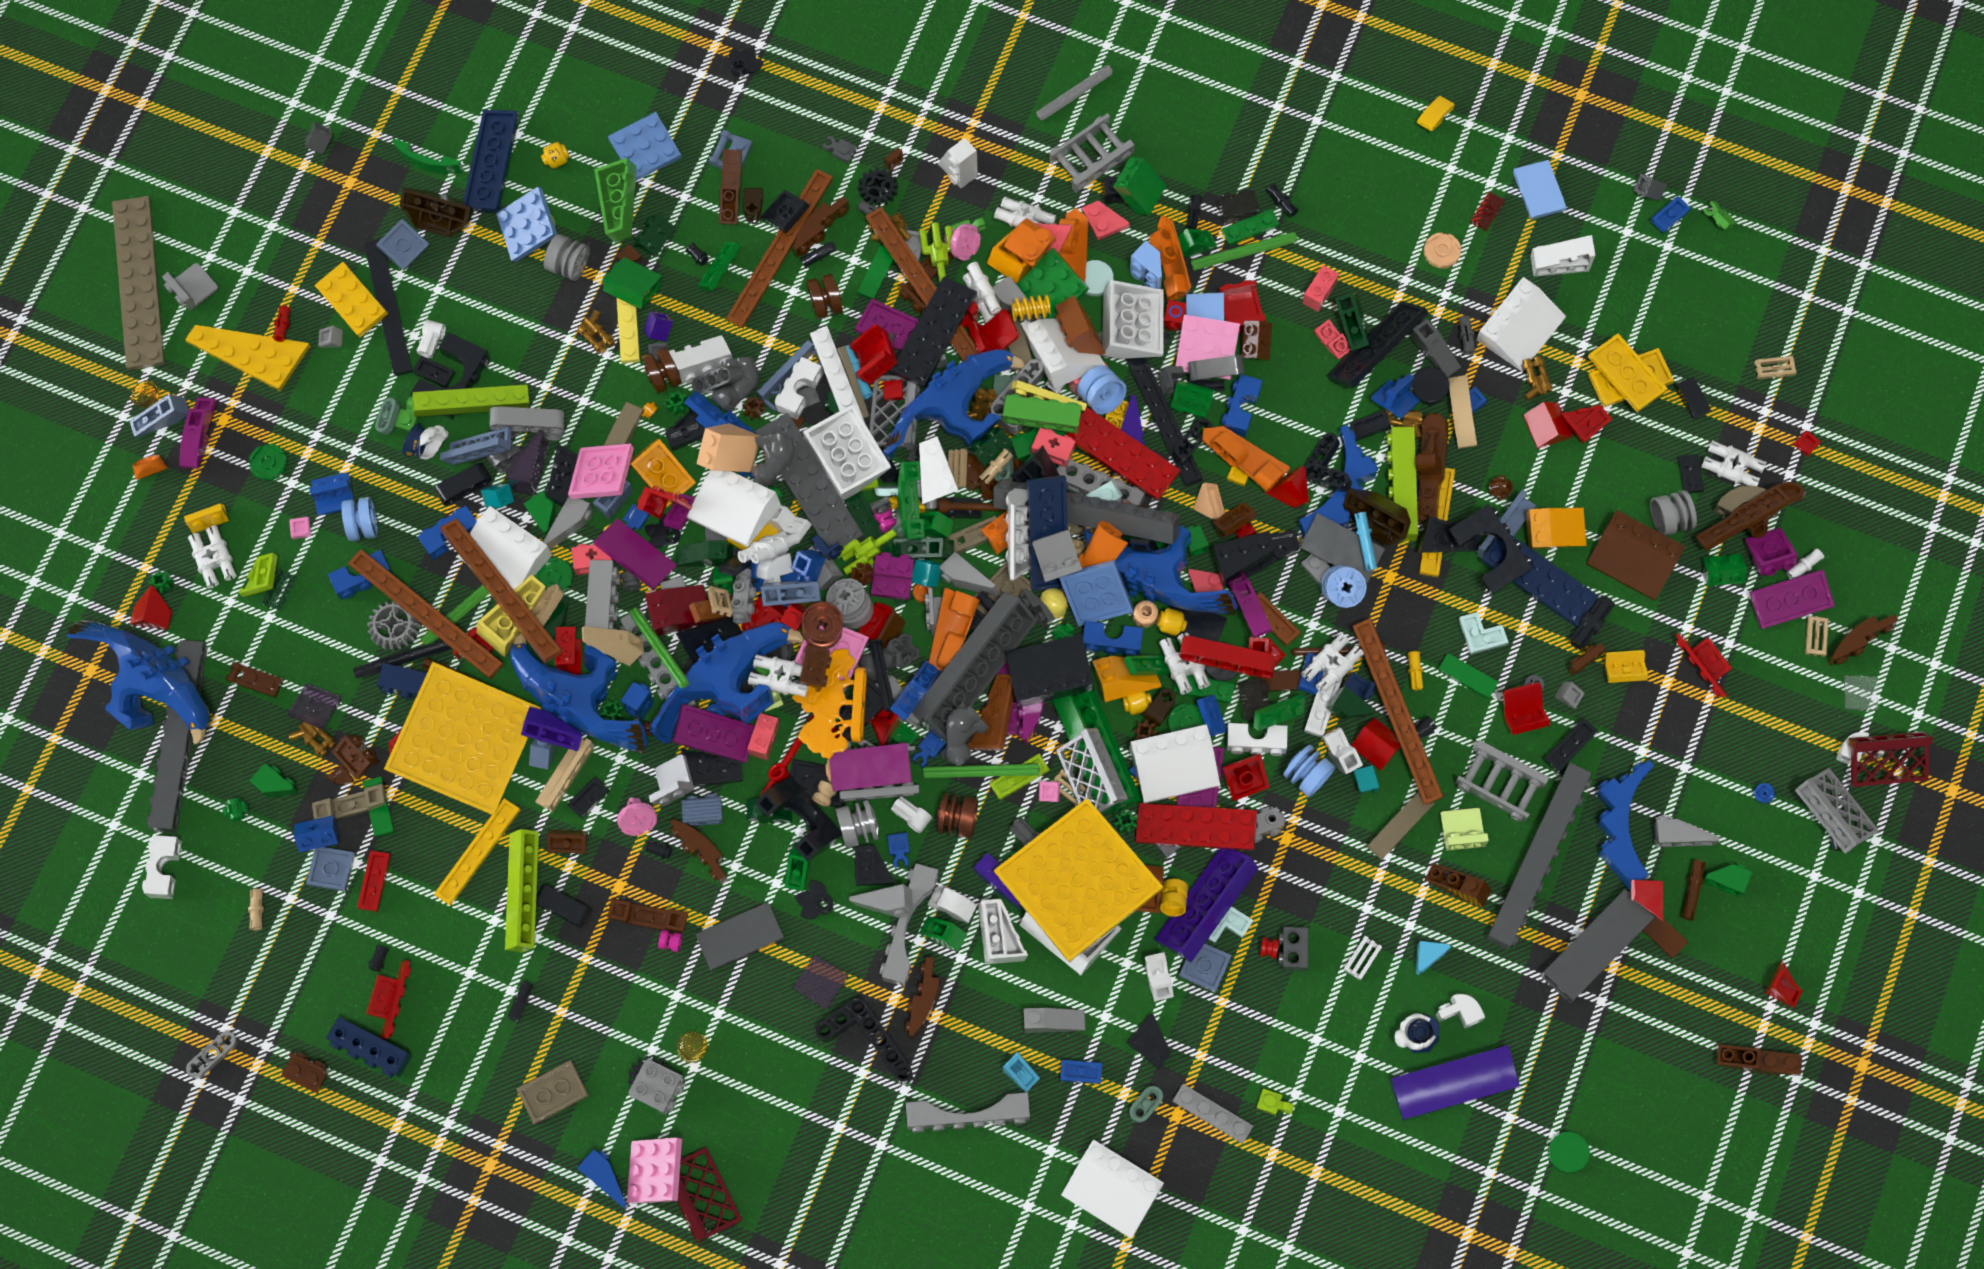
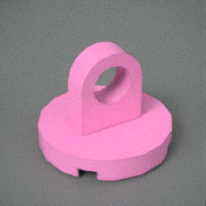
M965 223L957 227V229H952L953 235L950 243L952 255L962 261L971 259L970 256L972 254L975 255L980 246L981 239L980 233L977 231L978 228Z
M633 797L629 798L627 806L620 811L617 817V823L621 831L630 836L642 835L647 830L649 832L657 822L654 808L649 804L641 803L639 798Z

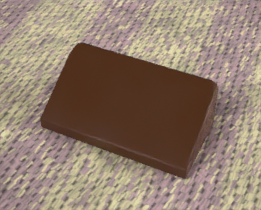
M895 611L890 613L877 639L883 641L882 649L887 646L890 640L897 638L905 626V621Z
M549 830L547 832V853H587L588 831Z
M1657 916L1642 930L1672 959L1688 943L1665 919L1662 921Z

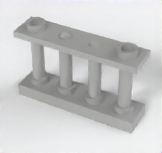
M1108 113L1103 117H1098L1093 124L1061 146L1054 147L1049 153V162L1053 164L1058 160L1073 177L1072 189L1075 193L1134 154V143L1131 140H1128L1126 143L1121 142L1108 127L1110 124ZM1101 130L1117 147L1111 153L1107 152L1094 137ZM1086 140L1102 157L1097 163L1092 162L1079 147ZM1072 150L1088 167L1082 173H1078L1065 157Z
M1479 740L1473 750L1477 755L1465 778L1458 776L1455 785L1465 793L1470 792L1507 812L1514 820L1525 822L1529 816V813L1525 812L1529 801L1536 789H1543L1549 777ZM1488 759L1493 762L1494 767L1481 788L1472 783V780L1482 762ZM1501 769H1506L1511 772L1512 776L1499 798L1489 791ZM1523 778L1528 781L1529 787L1518 807L1508 803L1507 800L1518 780Z
M907 743L909 756V753H914L915 746H910ZM911 782L903 783L899 787L886 785L882 786V788L869 787L863 788V790L840 791L839 800L840 802L917 796L919 794V785H914Z

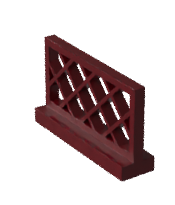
M1923 731L1849 738L1848 746L1851 747V786L1860 787L1929 780V744H1933V736ZM1917 747H1923V753L1917 759L1912 753ZM1898 749H1904L1906 753L1900 760L1893 756ZM1880 750H1884L1887 755L1879 762L1874 756ZM1866 752L1869 756L1860 764L1857 761V753ZM1911 756L1915 762L1907 769L1902 763ZM1892 757L1897 763L1888 770L1883 765ZM1873 759L1878 765L1869 772L1865 766ZM1920 764L1923 767L1922 775L1915 776L1912 771ZM1901 766L1906 772L1901 777L1896 778L1893 773ZM1882 767L1887 773L1882 779H1877L1874 775ZM1863 769L1868 775L1863 781H1857V774Z
M707 1147L681 1159L680 1165L689 1166L690 1170L687 1177L679 1175L678 1201L676 1202L696 1243L699 1244L705 1241V1239L741 1222L742 1218ZM703 1154L708 1161L706 1168L694 1165L696 1158ZM693 1168L704 1171L701 1182L689 1178ZM706 1172L715 1175L717 1179L715 1186L703 1183ZM688 1182L699 1185L696 1195L687 1193L686 1186ZM702 1186L713 1190L710 1200L698 1196ZM715 1191L724 1193L726 1197L724 1204L712 1201ZM697 1200L708 1203L705 1214L696 1211L695 1204ZM711 1204L722 1208L719 1218L707 1215ZM724 1209L732 1211L736 1219L730 1222L722 1220L721 1217ZM706 1218L717 1221L715 1229L708 1233L704 1227Z

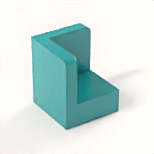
M493 484L481 490L486 508H489V506L501 508L514 502L509 484Z
M916 560L912 582L925 587H937L941 573L939 567L942 564L930 560Z
M1373 765L1353 771L1352 778L1354 782H1357L1360 793L1373 790V793L1378 792L1379 784Z

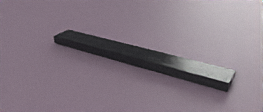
M378 239L364 243L376 300L388 313L381 321L393 374L396 377L411 373L413 369L387 257L376 246L381 240Z
M1146 357L1126 358L1125 361L1170 457L1174 465L1180 469L1179 476L1184 486L1187 487L1201 481L1203 477L1192 455L1185 462L1176 461L1172 455L1175 446L1183 438V435ZM1184 447L1179 453L1182 455L1187 448Z

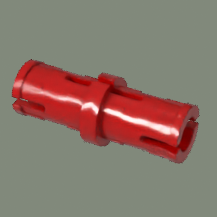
M286 305L279 307L278 316L274 322L275 330L272 338L277 342L285 340L286 330L290 324L289 316L291 309Z

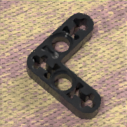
M1327 433L1321 438L1304 467L1308 482L1344 492L1352 485L1348 474L1327 467L1340 446V441L1334 433ZM1320 455H1325L1324 459L1317 461ZM1331 474L1328 480H1323L1324 476Z

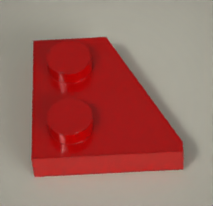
M1601 405L1563 412L1560 415L1561 419L1582 444L1612 420Z

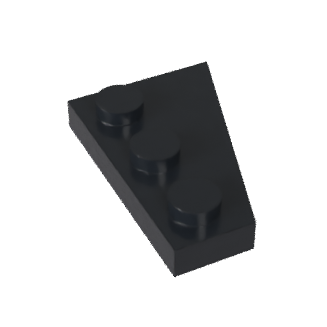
M558 444L546 498L563 506L569 497L568 492L578 455Z
M1427 516L1418 553L1478 551L1481 536L1476 537L1459 548L1449 534V529L1456 524Z
M1296 530L1271 534L1275 547L1273 557L1254 569L1252 568L1247 571V578L1298 551L1300 548Z
M868 678L866 684L864 727L884 709L879 688ZM847 705L840 716L843 720L852 719V705ZM842 724L835 725V729L837 731L840 730L839 726H842ZM849 726L842 733L848 741L852 740L851 727Z

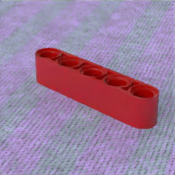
M1193 636L1183 637L1179 654L1182 660L1261 678H1272L1276 664V656L1273 654Z

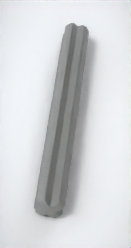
M1109 65L1104 66L1036 112L1037 117L1041 121L1112 75V68Z

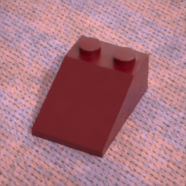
M704 585L661 589L645 594L653 630L657 636L712 622L695 623L689 605L693 602L707 600Z

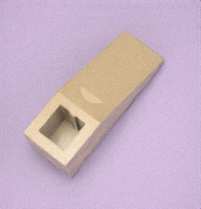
M582 627L583 642L600 650L603 654L615 658L620 663L630 666L644 652L643 639L629 631Z

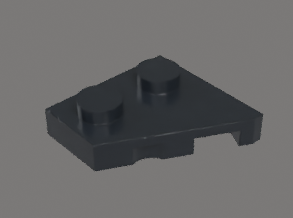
M689 408V412L683 418L680 417L675 425L665 432L672 451L703 439L705 429L696 421L698 414L691 408Z
M855 846L856 886L894 885V879L876 846Z
M1150 1013L1127 1042V1045L1159 1069L1170 1056L1171 1051L1154 1015Z

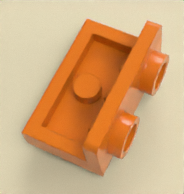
M1008 511L981 529L982 534L987 537L996 554H999L1008 547V542H1006V533L1008 532L1006 515Z

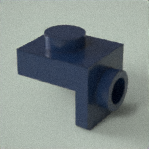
M818 534L812 538L815 543L813 547L820 555L823 554L829 561L838 558L844 550V547L839 542H836L829 548L824 539Z
M1350 672L1342 687H1348L1360 698L1367 700L1374 694L1376 683L1373 681L1368 682L1356 673Z

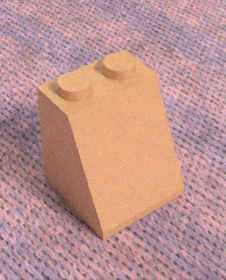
M730 423L705 428L697 464L713 471L751 472L758 450L755 437H759V435Z

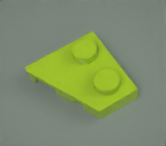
M269 553L257 557L252 570L246 577L249 581L245 589L240 588L239 590L241 596L245 597L273 589L278 558L276 554Z

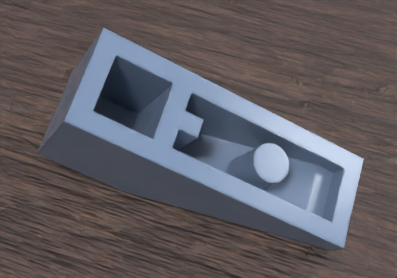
M168 394L131 419L129 422L134 437L137 438L176 424L187 417L189 409L186 399Z
M782 581L764 583L761 586L763 606L821 601L819 581Z

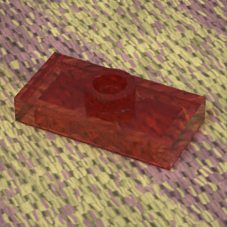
M1488 192L1470 223L1487 232L1505 200Z

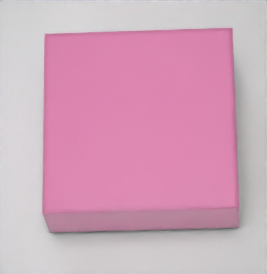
M309 517L289 519L292 539L311 537Z
M1040 781L1039 801L1060 802L1061 782Z

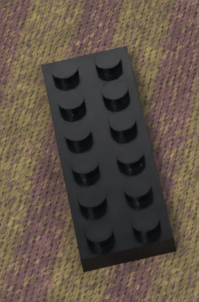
M944 276L898 356L897 364L892 367L891 372L925 388L974 302L977 291Z
M1401 301L1368 334L1370 345L1351 351L1327 375L1328 379L1350 388L1357 386L1428 314L1427 309Z

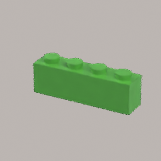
M1019 394L1006 395L1003 423L1078 434L1082 405H1078L1075 402L1061 403L1055 399L1047 401L1041 400L1038 397L1026 398Z

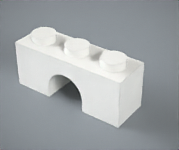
M803 357L794 364L792 375L785 380L783 391L775 399L777 411L782 414L788 413L791 418L798 420L806 406L804 397L797 394L798 389L803 386L815 389L824 374L821 365Z
M1228 723L1227 751H1231L1233 754L1251 752L1252 755L1270 753L1272 756H1281L1286 753L1287 726L1274 725L1268 727L1264 738L1254 739L1248 733V724Z
M153 835V839L149 843L150 858L146 862L145 867L147 877L142 885L144 894L149 898L173 899L176 880L171 875H163L162 867L168 861H179L182 841L177 837Z

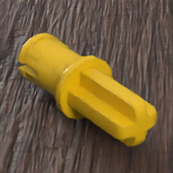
M1412 651L1407 654L1409 660L1408 673L1410 674L1411 689L1418 691L1423 688V668H1421L1420 652Z

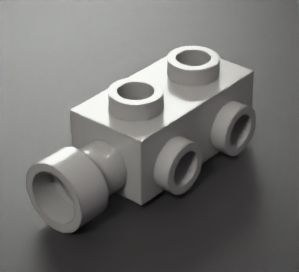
M748 568L736 575V580L733 584L732 616L733 622L737 624L751 622L752 614L755 613L753 599L756 598L757 592L756 587H753L751 583L752 574Z
M1271 807L1264 808L1257 814L1255 843L1262 841V836L1270 834L1273 837L1281 833L1286 820L1283 812H1279L1277 807L1273 809ZM1272 816L1275 821L1270 822L1268 818Z

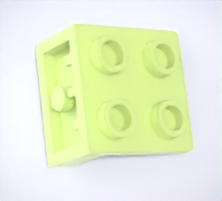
M1480 808L1441 812L1446 851L1479 848L1487 845L1489 841L1488 834H1484Z

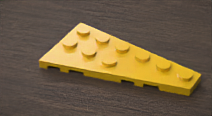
M195 325L185 339L188 344L278 391L282 390L310 348V344L287 339L283 342H277L274 338L200 325Z

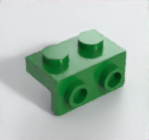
M1178 380L1170 407L1176 411L1188 412L1197 417H1207L1214 389Z
M1742 554L1703 557L1702 564L1707 574V586L1745 583L1747 567Z

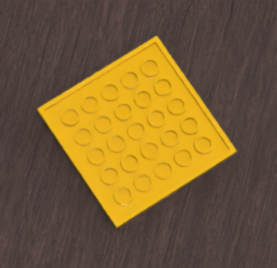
M432 662L384 770L490 815H494L529 738L521 735L529 707L540 710L541 707Z
M1088 798L994 870L997 877L1069 963L1163 890L1160 882Z

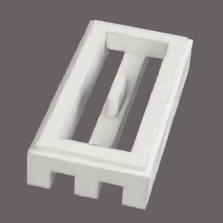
M1365 936L1348 961L1344 971L1361 981L1382 946L1377 945L1375 941H1371ZM1365 943H1367L1368 947L1366 948L1365 952L1359 959L1354 969L1351 970L1350 966L1356 959L1357 955L1359 954ZM1371 948H1375L1374 953L1361 973H1356Z

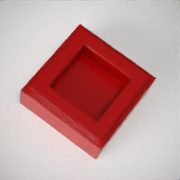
M902 379L883 381L885 401L904 399Z
M1806 430L1793 446L1809 457L1821 441Z

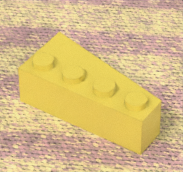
M531 574L514 591L532 612L544 594L546 586ZM498 604L477 622L476 633L504 657L514 644L515 638L521 634Z

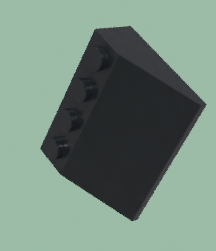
M1082 634L1006 651L1018 708L1095 690Z

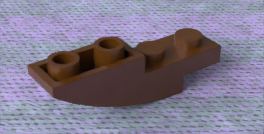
M723 149L722 186H720L719 223L738 224L742 186V150Z
M844 196L830 207L824 202L809 216L799 231L794 244V253L797 258L808 253L815 244L821 243L826 236L825 228H829L837 218L846 215L849 210V203Z
M1894 614L1879 622L1872 616L1857 625L1837 646L1828 661L1829 665L1834 663L1840 665L1848 660L1847 657L1851 655L1857 657L1864 653V649L1869 644L1868 642L1878 637L1877 634L1882 632L1887 634L1895 629L1894 626L1899 621Z
M674 819L670 822L673 827L670 830L676 839L680 837L683 841L681 846L685 853H691L693 858L700 854L698 857L704 866L708 864L711 871H709V874L715 882L719 880L721 885L727 882L728 879L718 865L724 859L717 848L704 835L691 826Z
M926 957L925 963H921L920 974H923L924 978L923 982H919L918 994L922 995H913V1001H909L908 1013H911V1019L906 1022L905 1033H909V1039H914L923 1029L937 1000L940 978H933L935 963L933 957Z
M1719 1044L1717 1065L1769 1075L1801 1076L1802 1055Z

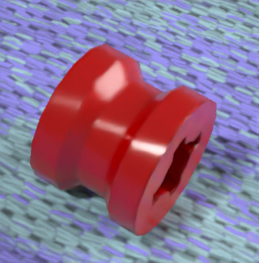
M1263 937L1260 957L1270 956L1272 959H1276L1279 939L1269 940L1267 937Z

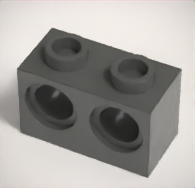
M1284 927L1282 933H1279V945H1282V953L1279 952L1278 964L1282 965V971L1306 972L1308 968V928ZM1294 935L1298 938V942L1295 944L1290 943L1288 937ZM1295 955L1298 958V962L1291 963L1287 957Z

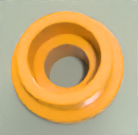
M654 401L651 404L649 402L646 403L643 407L642 417L649 419L655 413L658 407Z

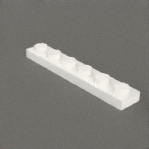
M828 327L811 332L810 337L839 411L853 404L864 422Z

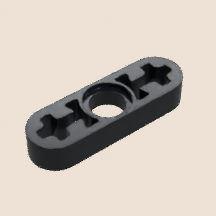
M1199 419L1175 446L1172 455L1176 461L1185 462L1203 442V431L1200 434L1198 432L1202 426L1213 428L1212 423L1208 419ZM1189 436L1195 437L1196 440H1197V443H1196V444L1190 443V442L1188 441V437H1189ZM1186 447L1185 453L1181 455L1179 451Z

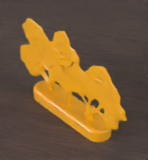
M836 649L830 655L832 658L829 669L826 668L825 673L828 676L826 687H822L820 692L815 691L816 688L808 686L806 697L798 695L791 697L797 703L802 704L801 707L806 713L812 712L814 714V718L802 727L798 738L813 753H821L823 758L830 759L834 753L843 752L847 748L848 742L842 733L848 726L851 727L852 741H863L867 671L865 667H857L854 680L847 676L848 671L855 665L856 661L849 654L848 649ZM839 677H844L845 681L839 680ZM854 685L853 700L845 698L843 688ZM842 705H852V719L843 720L840 717L839 709ZM835 718H839L840 722H836ZM842 724V726H839L840 730L832 733L831 730L835 725Z

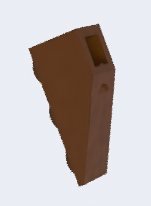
M1435 863L1432 864L1425 878L1426 882L1482 908L1492 891L1484 880Z

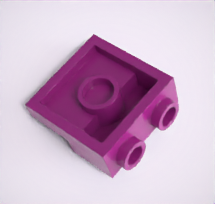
M1781 528L1768 531L1761 538L1753 536L1745 538L1744 544L1752 555V563L1760 576L1765 574L1772 576L1778 570H1791L1797 565L1798 554Z
M887 552L876 555L871 596L909 601L915 566L914 559H911L909 555H900L899 558L892 557V554Z

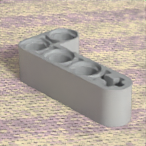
M1032 359L1021 369L992 403L991 413L997 414L995 413L996 410H1004L1006 395L1015 394L1016 392L1010 389L1013 381L1019 380L1033 386L1040 382L1043 377V365L1040 360ZM1003 413L997 414L1001 417L997 424L1009 433L1016 434L1022 430L1021 425L1003 423Z
M490 408V429L498 430L509 427L514 432L545 433V439L560 440L564 433V412L557 409Z

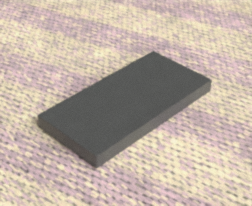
M1316 513L1299 548L1333 566L1341 564L1356 569L1363 575L1366 583H1368L1375 569L1365 571L1359 535ZM1372 542L1376 564H1378L1385 548Z
M769 902L695 934L711 971L784 939Z

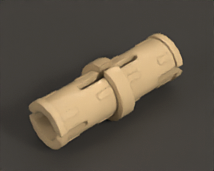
M1003 449L994 461L991 460L989 467L979 476L983 480L988 475L983 481L985 484L988 485L998 472L1001 473L1003 471L1002 468L1013 458L1011 453L1004 458L1008 453L1006 449Z
M261 889L250 890V907H248V913H250L249 929L253 931L262 930L263 928L262 913H264V907L262 903L263 890Z

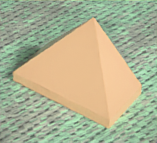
M1203 483L1193 509L1211 519L1220 518L1225 514L1218 485Z

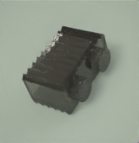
M1243 189L1237 194L1227 193L1218 198V208L1223 224L1246 219L1260 213L1254 189Z
M1260 677L1238 683L1244 720L1254 723L1255 711L1273 704L1268 696L1270 686L1265 679Z

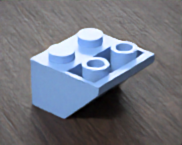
M1147 241L1131 255L1130 264L1131 275L1136 280L1140 279L1145 283L1146 287L1161 289L1162 279L1160 251Z

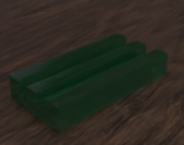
M278 569L274 577L273 589L267 591L262 604L281 611L297 579L296 575H291ZM287 578H288L289 581H288V583H287V585H286V587H285V589H284V591H283V593H282V595H281V597H280V599H279L277 605H275V602H276L278 596L280 595V593H281V591H282V589H283V586H284V584H285V582H286V580H287Z

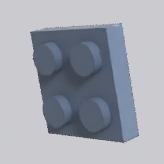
M401 219L376 246L404 271L429 247V243Z
M325 847L314 849L306 884L308 886L346 892L355 853Z
M1204 944L1191 963L1185 960L1179 977L1216 993L1232 955Z

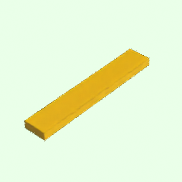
M1450 468L1445 469V479L1440 487L1438 518L1445 521L1448 519L1455 469ZM1442 552L1422 553L1419 574L1438 577Z
M505 798L502 800L495 814L491 815L434 893L437 898L449 906L454 903L519 814L520 808Z

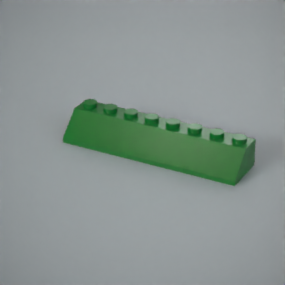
M1092 690L1052 700L1070 741L1081 735V731L1086 728H1098L1128 797L1124 802L1115 804L1101 814L1115 813L1140 803L1142 799L1129 773L1095 691ZM1083 739L1080 741L1078 749L1085 751L1086 743ZM1077 752L1076 757L1081 765L1084 755ZM1088 757L1086 767L1092 769L1094 762L1091 757ZM1085 770L1084 775L1087 782H1089L1091 772ZM1096 774L1094 785L1100 787L1101 778ZM1092 788L1094 799L1097 800L1099 790ZM1104 792L1101 802L1105 804L1110 802L1108 794Z

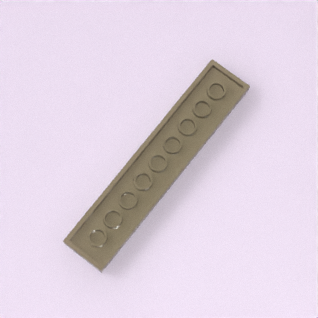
M149 196L112 201L126 368L130 371L165 365L151 199Z

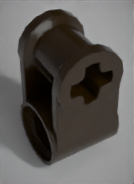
M744 188L745 218L748 223L756 224L761 220L763 188Z
M1171 689L1160 691L1155 700L1145 710L1143 717L1155 723L1157 727H1160L1175 705V692ZM1169 696L1170 701L1164 702L1163 699Z

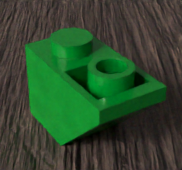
M265 763L249 780L268 798L296 795L298 793L294 788L296 784L289 777L285 779L281 777L280 774L282 772L274 765L269 767Z

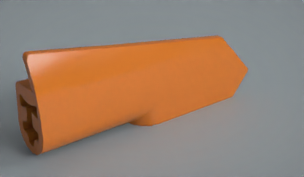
M1074 208L1066 214L1065 219L1062 218L1059 221V225H1073L1060 251V255L1086 283L1089 219L1077 208Z
M1161 215L1157 225L1158 230L1150 235V244L1160 251L1161 266H1163L1165 275L1163 285L1167 300L1174 301L1185 296L1190 291L1191 284L1174 222L1172 219Z
M1224 426L1203 428L1202 440L1233 467L1238 466L1266 492L1271 490L1290 469L1288 465Z
M1098 522L1085 552L1078 558L1081 567L1085 568L1112 560L1116 561L1128 545L1127 541L1120 539L1122 532L1108 522Z
M945 588L943 592L929 663L934 665L941 673L966 642L967 632L980 602L979 599L959 591L955 592L948 588Z

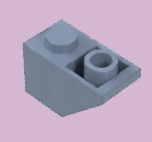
M534 739L530 745L529 766L548 770L554 760L557 745Z

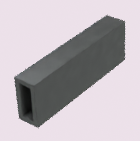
M1624 889L1542 973L1541 977L1571 1004L1654 919L1653 913L1638 902L1631 900V891L1628 892Z

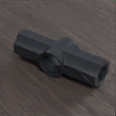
M1601 595L1593 608L1586 613L1579 623L1580 626L1568 641L1574 648L1583 651L1593 635L1597 634L1604 624V620L1615 606L1612 599Z

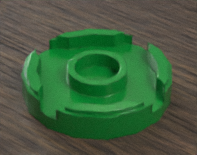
M274 444L261 445L251 453L249 466L251 472L258 479L272 481L279 478L285 472L288 459L285 452L279 446Z
M555 557L550 558L535 575V578L546 586L545 591L550 586L556 584L563 592H566L573 582V571L566 561Z
M1189 703L1176 706L1168 718L1170 733L1205 725L1199 706Z
M1562 1132L1550 1142L1548 1156L1550 1162L1557 1170L1568 1174L1576 1173L1584 1168L1588 1163L1590 1151L1587 1142L1579 1134Z

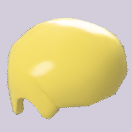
M1049 588L1042 592L1040 599L1051 611L1054 618L1059 619L1066 613L1068 606L1065 593L1057 588Z

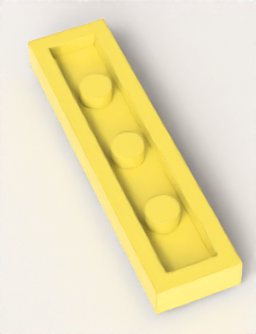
M617 298L621 363L640 362L637 307Z
M1019 380L1013 381L1010 389L1016 391L1015 394L1024 397L1029 395L1047 401L1055 399L1061 403L1075 402L1078 405H1082V412L1086 410L1087 403Z

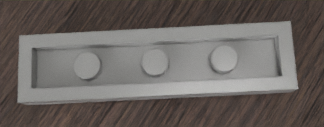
M1182 1084L1172 1101L1241 1144L1244 1143L1253 1128V1125Z

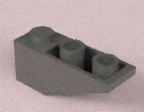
M1428 319L1413 328L1410 339L1436 368L1442 370L1448 378L1461 369L1440 332Z

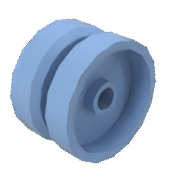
M1100 365L1088 370L1082 376L1077 391L1078 396L1097 414L1103 415L1112 412L1122 403L1127 389L1126 384L1107 366Z
M371 497L359 498L358 504L353 499L342 501V519L349 542L361 540L362 533L366 539L378 537L376 511Z

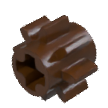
M757 396L751 399L747 397V403L742 404L743 409H745L743 412L744 416L749 415L751 421L754 418L761 419V414L766 413V409L763 407L765 405L764 400L759 401Z
M1505 475L1496 476V479H1492L1489 485V491L1492 496H1497V500H1503L1506 497H1510V494L1513 492V483L1511 480L1505 479Z
M859 562L857 563V568L851 567L852 573L850 577L857 580L863 586L868 585V582L874 580L873 573L875 570L872 569L870 563L864 565Z
M1147 719L1143 724L1138 722V728L1133 730L1138 734L1136 740L1159 735L1154 730L1157 725L1155 723L1150 725V721ZM1145 729H1148L1149 734L1147 736L1144 732Z

